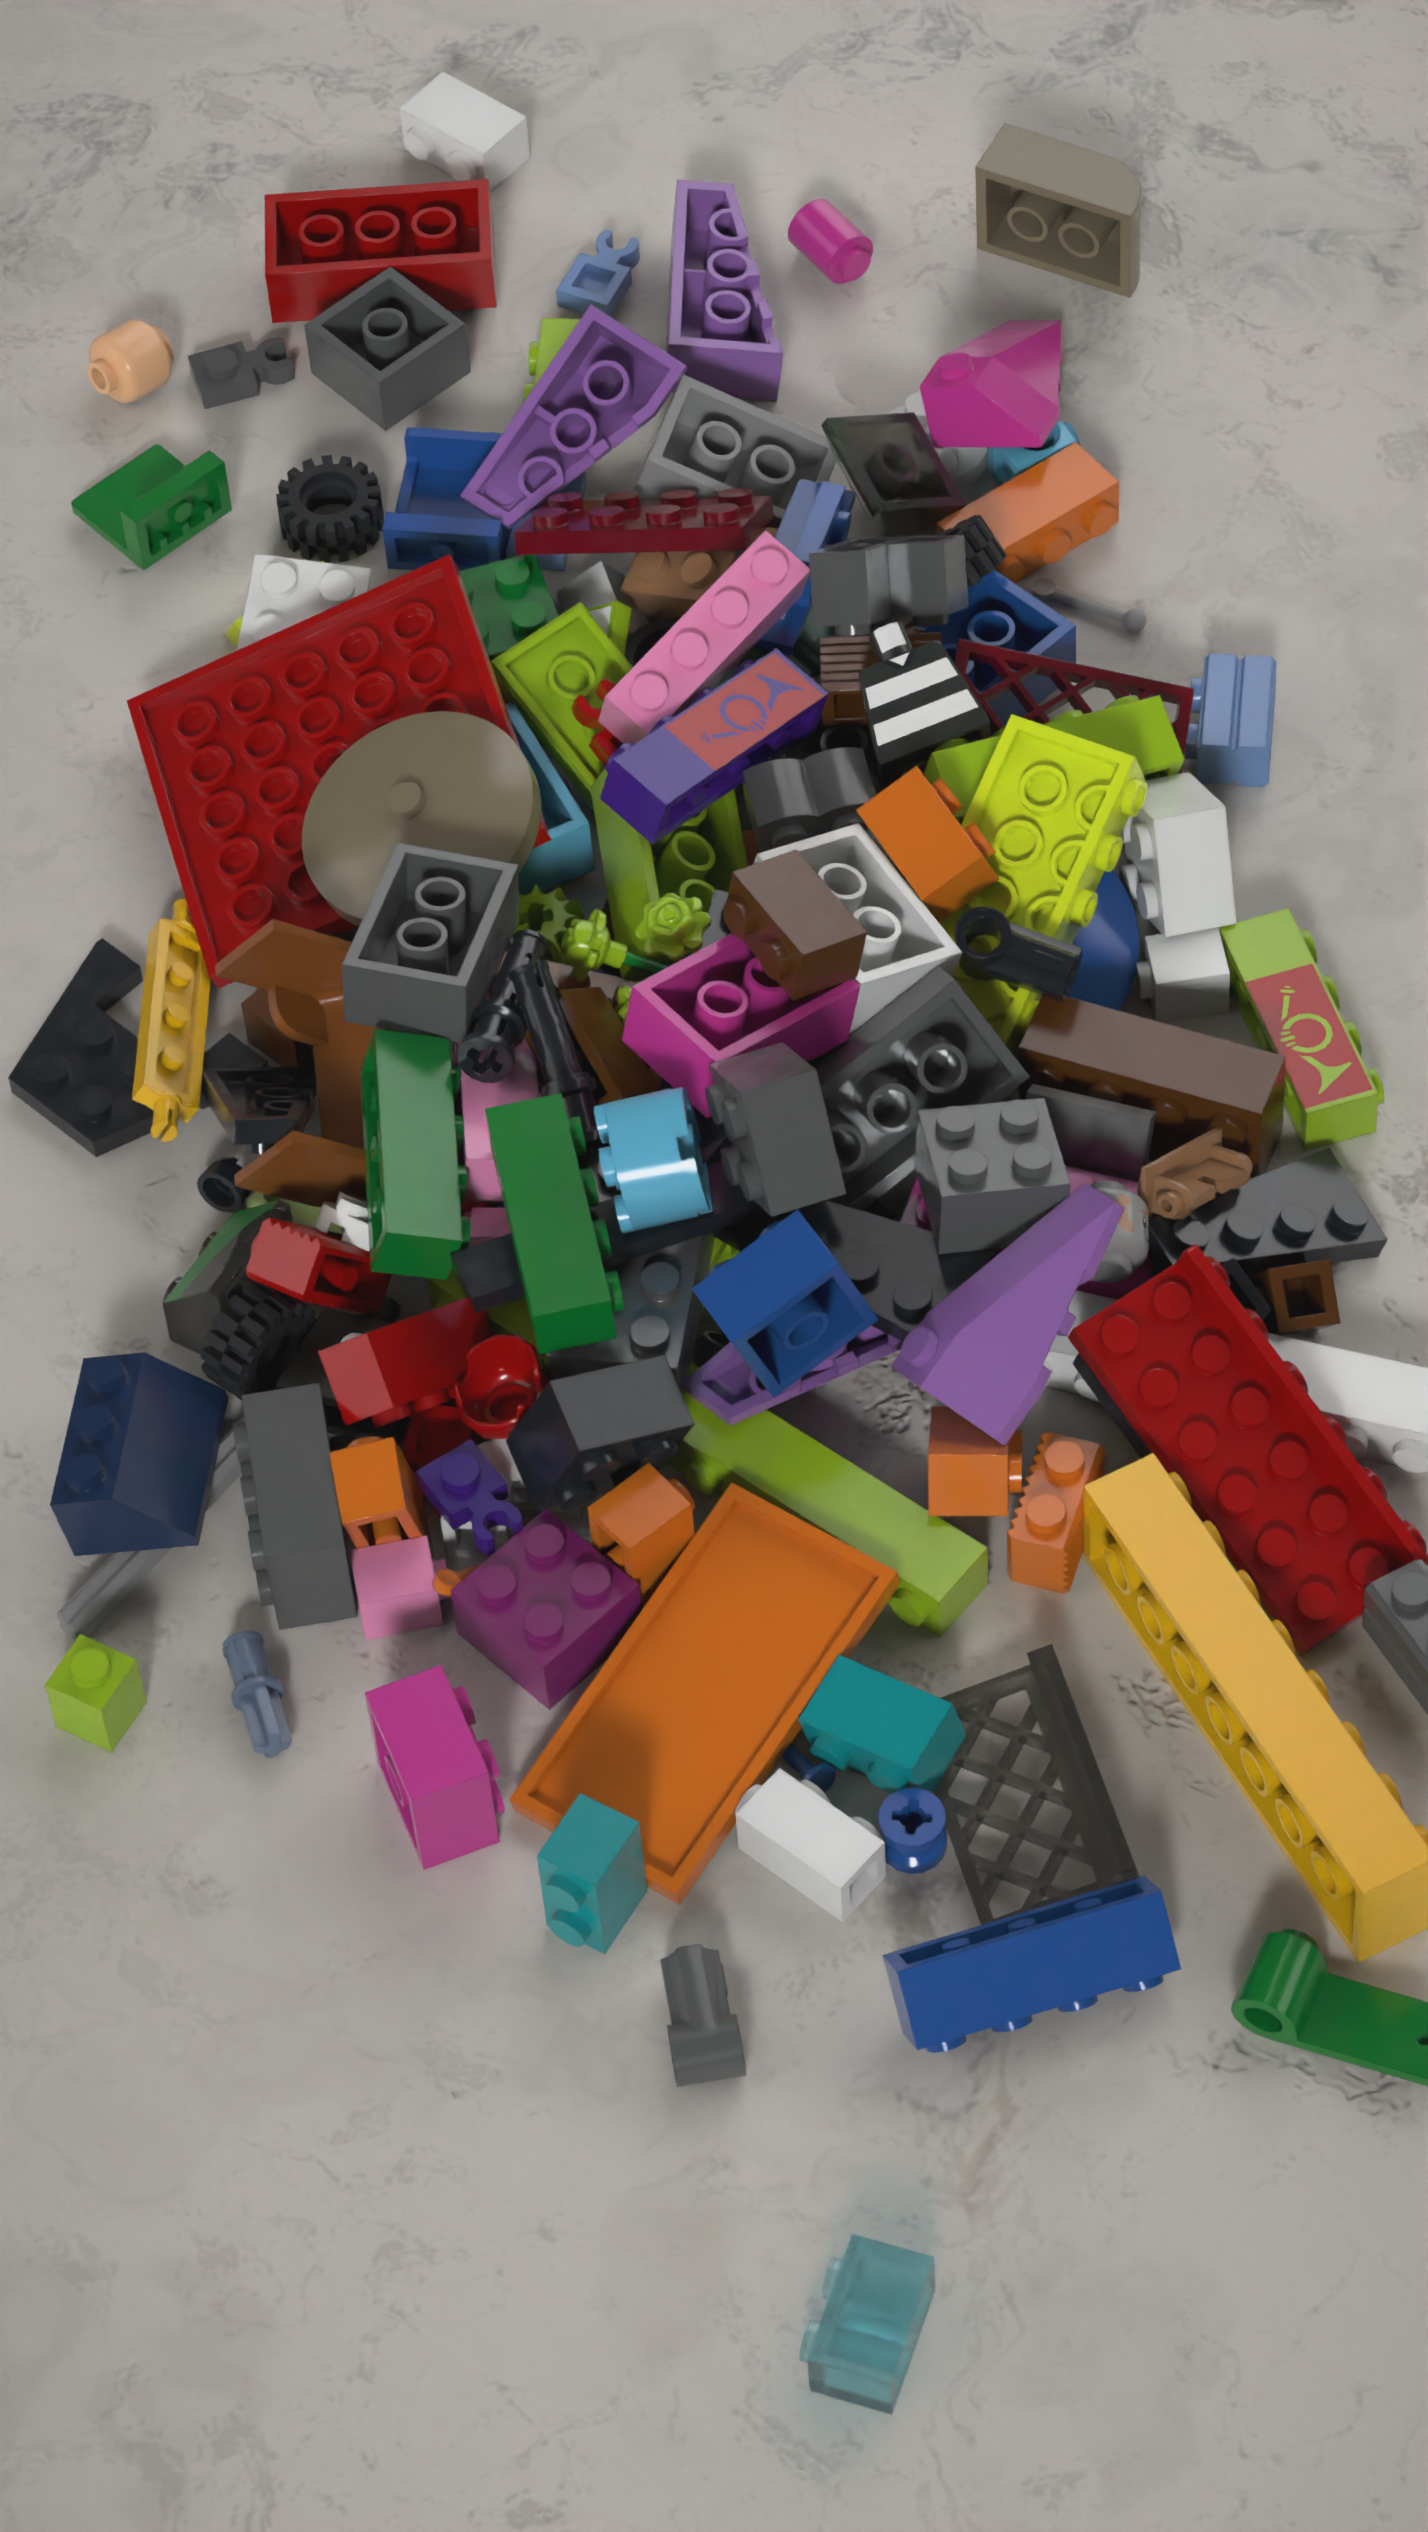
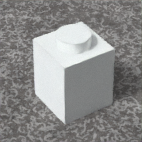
M1219 927L1165 937L1163 934L1145 936L1144 961L1136 962L1135 980L1139 998H1150L1155 1021L1161 1022L1229 1012L1230 972Z

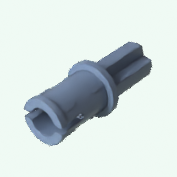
M256 1631L238 1632L229 1636L222 1644V1652L227 1659L235 1686L231 1694L232 1703L237 1710L243 1713L253 1750L256 1753L264 1754L266 1758H273L278 1756L280 1751L288 1749L292 1742L280 1702L284 1694L283 1685L277 1677L272 1675L263 1645L265 1644L263 1636Z

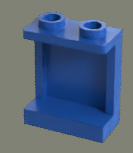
M413 427L406 429L404 437L406 465L395 513L386 512L382 528L388 569L413 571L449 554L458 566L459 571L506 559V549L512 528H506L502 525L501 520L489 517L460 496L503 433Z

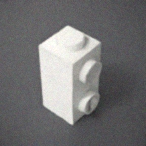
M779 1768L763 1785L755 1784L749 1788L739 1801L735 1812L738 1848L842 1923L886 1877L885 1842L878 1830L867 1820L859 1816H854L851 1819L834 1807L827 1795L811 1781L802 1779L799 1782Z

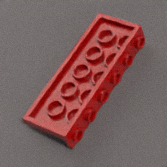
M1194 1244L1184 1250L1175 1264L1082 1322L1070 1332L1067 1338L1149 1450L1155 1454L1168 1474L1176 1472L1181 1477L1190 1494L1191 1507L1202 1522L1209 1520L1216 1527L1223 1540L1226 1555L1238 1571L1242 1569L1251 1577L1257 1588L1260 1601L1273 1619H1278L1286 1627L1294 1647L1301 1657L1363 1616V1610L1366 1608L1364 1606V1591L1371 1582L1414 1560L1422 1559L1425 1565L1428 1566L1426 1544L1420 1532L1410 1522L1402 1521L1386 1500L1387 1493L1379 1477L1367 1467L1362 1468L1347 1447V1438L1342 1427L1332 1416L1322 1414L1308 1395V1386L1302 1373L1291 1362H1284L1269 1342V1333L1262 1319L1253 1310L1245 1309L1230 1290V1281L1222 1265L1211 1256L1206 1257L1198 1245Z

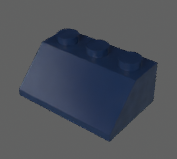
M145 1352L83 1358L50 1506L74 1556L199 1545L229 1400L225 1389Z

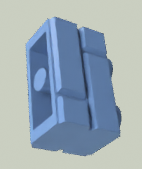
M1209 653L1204 659L1203 678L1191 677L1190 688H1194L1191 713H1200L1199 723L1189 722L1185 759H1197L1196 779L1201 784L1228 785L1232 781L1237 786L1265 787L1269 783L1277 661L1272 656L1245 655L1243 659H1239L1237 655Z

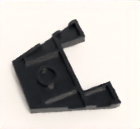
M103 938L95 943L8 1077L11 1091L14 1095L95 1157L151 1133L153 1110L132 1100L138 1037L105 1013L143 982L140 965ZM231 1033L225 1035L204 1053L203 1068L269 1067L266 1059ZM200 1094L199 1107L203 1110L209 1107L202 1094Z

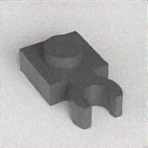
M280 337L267 339L260 343L256 350L246 352L242 341L188 355L190 371L204 409L258 396L257 383L266 382L278 385L287 383L295 378L291 358H287L283 338Z

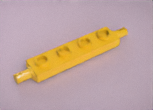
M186 898L176 900L172 906V920L160 918L148 936L132 1100L153 1110L151 1135L157 1139L161 1133L160 1141L162 1142L175 1139L178 1134V1120L188 1124L200 1105L211 979L206 969Z

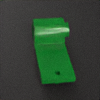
M1284 1929L1281 1932H1269L1263 1936L1231 2006L1234 2018L1243 2027L1270 2040L1428 2087V2002L1330 1974L1327 1962L1319 1951L1317 1942L1304 1932L1295 1929Z

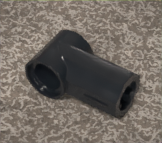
M981 906L972 908L962 914L956 923L955 943L962 951L959 966L966 975L980 981L998 979L1061 1003L1070 994L1083 957L1082 948L1011 923L1002 912L992 907ZM981 935H990L1000 941L997 948L986 953L975 952L968 946L971 940Z

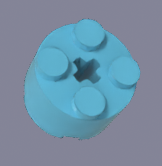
M668 1088L594 1106V1115L601 1142L603 1144L610 1142V1146L599 1148V1159L607 1187L616 1185L617 1190H621L620 1195L614 1196V1203L623 1234L697 1217L713 1211V1196L707 1163H703L699 1142L702 1141L694 1110L685 1088Z

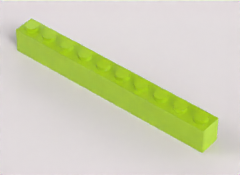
M451 1268L447 1280L427 1279L432 1309L466 1298L453 1268ZM526 1297L486 1310L495 1334L519 1335L537 1349ZM548 1353L540 1354L549 1371ZM691 1363L688 1377L697 1371L699 1367ZM685 1392L684 1400L695 1425L677 1446V1454L665 1463L681 1472L688 1483L703 1494L710 1495L714 1493L721 1498L732 1482L896 1570L901 1583L887 1604L907 1624L914 1627L922 1625L934 1634L942 1637L989 1584L988 1548L938 1516H928L927 1509L770 1411L764 1410L729 1426Z

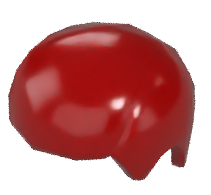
M495 1334L473 1345L466 1352L468 1361L467 1373L461 1382L453 1384L461 1419L470 1430L486 1439H507L551 1380L547 1365L535 1346L519 1335Z

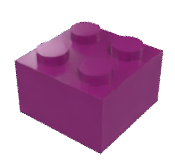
M547 1509L543 1510L450 1590L457 1634L549 1710L609 1658L642 1611L639 1584Z

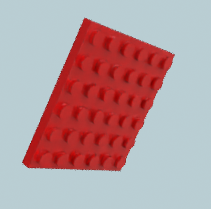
M450 554L127 700L209 978L218 989L235 981L216 976L215 965L272 919L322 934L333 933L336 936L357 927L338 915L322 897L308 874L302 851V829L311 797L331 765L355 742L375 729L397 719L426 712L447 711L470 714L496 725L506 732L520 748L461 574ZM542 811L539 830L533 848L551 841Z

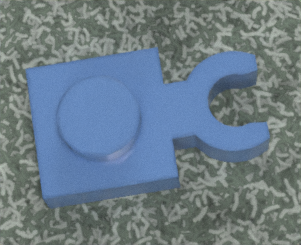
M606 229L596 239V256L593 257L580 253L556 289L558 307L584 314L591 304L612 317L631 287V270L638 264L640 259L638 238L632 237L627 246L622 249H613L612 231Z

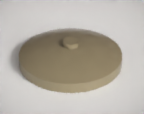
M438 711L410 715L392 721L368 733L349 747L331 765L316 787L309 802L302 829V851L308 874L328 905L346 921L359 927L397 843L518 864L519 873L535 844L540 825L541 796L537 778L515 741L499 727L482 718L459 712Z

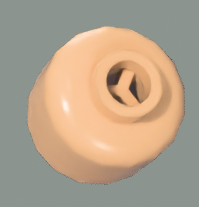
M132 319L93 340L89 349L90 364L87 369L88 376L98 392L107 394L114 401L128 404L167 383L171 375L174 352L168 337L161 329L146 322Z

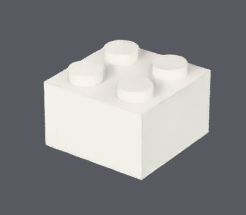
M1190 772L1145 780L1148 789L1143 807L1136 817L1129 816L1120 836L1123 839V843H1125L1127 864L1120 866L1119 879L1124 885L1131 902L1140 910L1143 919H1148L1165 937L1237 924L1225 805Z

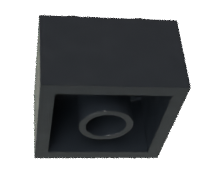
M665 1355L549 1381L507 1438L506 1443L534 1509L538 1510L560 1504L561 1509L571 1510L591 1502L597 1495L608 1493L648 1463L658 1471L667 1460L677 1454V1446L695 1423Z

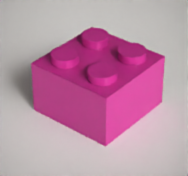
M442 1665L365 1692L377 1763L423 1870L500 1842L496 1815L504 1813L505 1807L495 1781L496 1778L500 1777L499 1769L488 1741L483 1739L477 1742L471 1725L476 1724L475 1715L464 1687L461 1685L452 1689Z

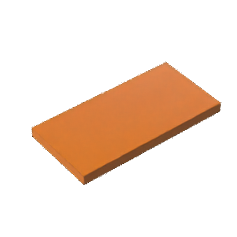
M731 1482L509 1800L513 1810L554 1832L581 1793L638 1821L647 1887L680 1905L736 1824L735 1812L743 1795L753 1785H763L802 1728L798 1719L837 1656L841 1655L848 1659L850 1658L900 1585L898 1572Z

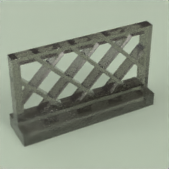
M1052 1644L1028 1652L1027 1656L1030 1665L940 1697L953 1703L959 1719L969 1723L965 1730L967 1734L933 1792L945 1808L946 1828L981 1925L1140 1877ZM1026 1689L1031 1704L1018 1726L990 1716L999 1699ZM1037 1721L1043 1736L1032 1732ZM982 1729L1011 1739L997 1766L968 1755ZM1024 1744L1046 1752L1051 1756V1760L1039 1782L1010 1771ZM961 1768L989 1778L975 1806L951 1797L948 1793ZM1057 1777L1059 1778L1063 1791L1052 1788ZM1003 1784L1031 1794L1017 1822L988 1811ZM1045 1800L1071 1810L1072 1816L1060 1838L1031 1828ZM956 1814L967 1818L962 1829ZM981 1824L1010 1834L995 1862L969 1851L968 1847ZM1078 1833L1084 1848L1073 1844ZM1023 1840L1052 1851L1038 1878L1009 1868ZM1065 1857L1092 1866L1097 1880L1071 1891L1051 1884ZM976 1870L988 1874L983 1885ZM1001 1880L1030 1891L1020 1910L995 1919L993 1918L989 1902Z

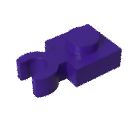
M471 1439L416 1471L418 1487L453 1530L469 1521L472 1523L474 1542L482 1553L489 1556L495 1552L494 1539L490 1531H488L490 1528L503 1525L508 1527L513 1535L523 1528L520 1511L513 1504L504 1501L509 1498L507 1483Z

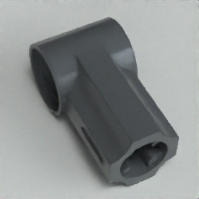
M701 1944L676 1948L674 1953L660 1959L671 2020V2025H667L677 2087L746 2076L737 2015L730 2014L727 1999L728 1991L719 1951L705 1948Z

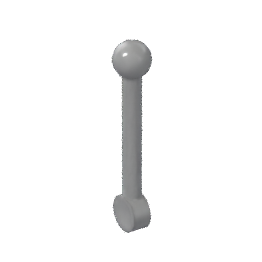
M1047 578L1036 580L1032 586L1033 596L1043 603L1055 600L1122 622L1126 629L1131 632H1138L1145 627L1146 616L1139 609L1124 611L1056 589L1055 583Z

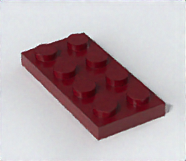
M748 488L726 489L718 492V497H696L694 490L679 489L664 492L661 494V498L640 499L639 493L636 491L609 493L604 496V500H583V494L577 492L558 493L549 496L548 501L538 510L532 512V516L514 532L516 555L745 550L774 519L772 496H753V490Z

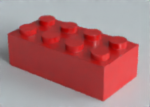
M489 179L264 195L265 278L272 323L310 321L389 267H392L448 311L497 307L494 225Z

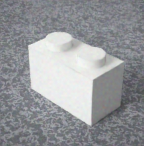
M443 71L399 108L404 149L409 151L415 158L425 160L451 174L457 181L489 179L491 193L531 157L526 116Z

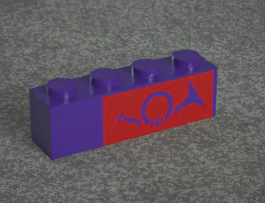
M777 648L756 662L747 660L736 669L730 680L716 689L708 687L701 691L690 706L675 717L669 714L661 718L653 726L649 734L634 745L630 742L621 745L606 763L605 770L608 772L600 799L653 845L743 783L744 770L766 761L776 760L814 734L829 693Z

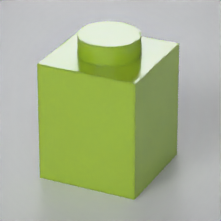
M82 1634L78 1636L45 1683L55 1726L110 1752H113L147 1703L137 1659Z

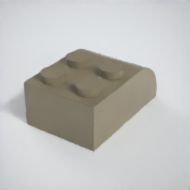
M1004 123L975 166L977 249L1130 298L1140 278L1141 190L1134 172L1126 164L1111 156Z

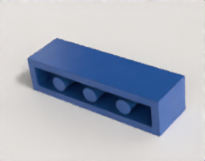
M1145 1875L882 1955L903 2034L916 2050L926 2048V2051L933 2053L957 2048L966 2042V2035L992 2028L994 2032H1008L1020 2029L1032 2022L1031 2015L1057 2008L1061 2012H1073L1088 2008L1098 2001L1097 1995L1122 1987L1127 1992H1137L1153 1988L1163 1982V1975L1181 1970L1162 1891Z

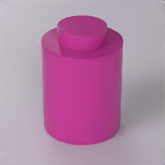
M816 199L804 205L795 214L788 228L790 243L833 283L843 284L856 280L867 271L873 253L871 240L826 199Z

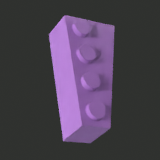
M677 179L671 236L666 353L687 366L688 369L684 375L731 396L777 401L783 350L779 338H775L772 328L773 317L768 300L764 301L759 284V269L756 259L752 260L748 247L749 236L734 185ZM679 382L677 383V385L675 386V388L673 389L672 392L675 393L676 388H677Z

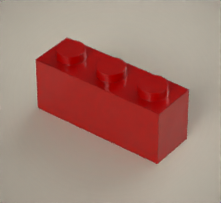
M466 1297L318 1351L345 1426L371 1417L376 1429L408 1417L412 1413L415 1414L454 1399L453 1384L461 1382L467 1373L468 1361L466 1352L473 1345L495 1335L487 1311L484 1310L475 1314Z

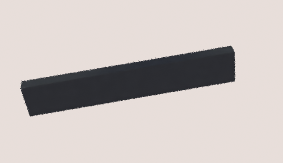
M722 1161L707 1165L714 1209L712 1212L623 1234L618 1222L614 1198L600 1202L599 1206L589 1207L592 1221L604 1219L608 1232L612 1257L601 1259L604 1269L767 1212L754 1200L748 1201L738 1184L731 1186L725 1174ZM511 1233L450 1254L453 1271L475 1314L525 1297Z

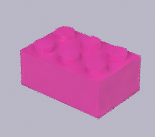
M731 933L632 986L622 1041L674 1089L679 1087L685 1088L691 1104L708 1118L711 1116L706 1100L705 1087L713 1085L708 1064L781 1042L786 1044L806 1062L815 1059L849 1039L860 985L851 979L793 1001L780 984L765 973L758 958L742 939L737 938Z

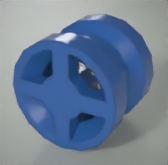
M916 1787L903 1788L890 1794L882 1802L878 1812L879 1832L885 1842L886 1863L895 1870L908 1874L924 1873L936 1867L944 1858L947 1849L946 1815L943 1804L937 1796L928 1790ZM910 1822L909 1828L905 1829L904 1825Z

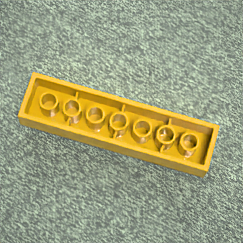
M1152 1453L1084 1485L1085 1562L1357 1962L1359 1963L1427 1929L1428 1831L1421 1824L1413 1826L1402 1810V1800L1394 1782L1385 1772L1377 1774L1366 1758V1749L1359 1732L1350 1721L1346 1720L1341 1723L1330 1707V1697L1320 1676L1312 1669L1306 1672L1295 1657L1294 1644L1286 1627L1278 1619L1270 1621L1260 1606V1597L1251 1577L1242 1569L1236 1572L1225 1556V1546L1216 1527L1209 1520L1201 1522L1192 1509L1190 1494L1181 1477L1176 1472L1168 1474L1155 1454Z

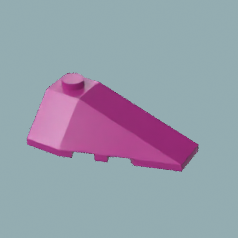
M1009 320L940 356L919 386L933 447H1042L1060 419L1061 413L1059 391H1061L1062 386L1060 376L1064 332L1062 320Z

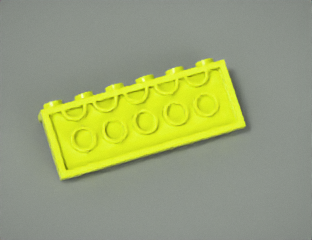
M1011 714L961 824L963 829H965L974 822L991 844L996 853L986 860L999 877V880L939 923L951 939L955 942L956 923L962 914L972 908L985 906L1002 912L1011 923L1072 944L1079 927L1086 928L1094 916L1098 903V894L1095 891L1104 871L1111 872L1119 860L1123 846V839L1120 836L1129 816L1136 817L1145 802L1148 785L1145 782L1144 774L1136 757ZM981 935L971 940L968 946L975 952L986 953L997 948L1000 941L990 935ZM958 962L953 978L1019 1062V1045L1042 995L998 979L990 981L975 980L964 973Z

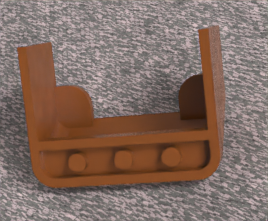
M272 919L215 965L216 976L267 990L270 1014L276 1027L287 1037L313 1046L322 1138L293 1130L234 1175L236 1187L313 1207H322L324 1201L336 1203L340 1191L364 1199L367 1198L360 1067L374 1030H393L344 1021L342 963L352 944L350 941Z

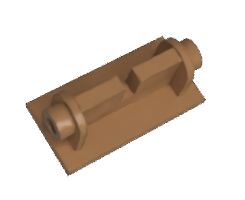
M1216 1127L1141 1168L1137 1193L1148 1207V1220L1159 1215L1173 1220H1182L1188 1217L1194 1209L1214 1199L1215 1191L1223 1194L1230 1189H1238L1247 1184L1253 1169L1252 1162L1246 1154L1222 1147V1128Z

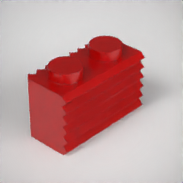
M268 1218L262 1222L260 1231L252 1243L251 1256L246 1268L247 1278L303 1302L322 1304L335 1309H345L350 1312H360L375 1316L380 1311L392 1274L371 1272L370 1252L341 1241L343 1234L328 1231L326 1234L314 1227L274 1218Z

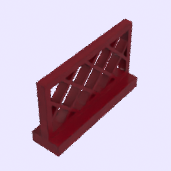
M959 638L953 662L986 712L990 721V729L993 733L1004 728L1005 725L989 706L988 702L1008 690H1011L1028 714L1022 718L1039 724H1046L1050 721L1047 715L1068 702L1074 710L1082 711V714L1093 712L1081 697V694L1093 687L1109 690L1116 700L1130 695L1137 696L1139 700L1160 695L1163 702L1177 704L1175 721L1171 725L1183 756L1185 755L1194 688ZM968 660L991 665L1003 681L980 694L966 675ZM1035 674L1050 677L1061 691V694L1039 706L1021 682ZM1182 765V767H1181V769H1180V771H1179L1178 774H1181V773H1182L1183 765Z

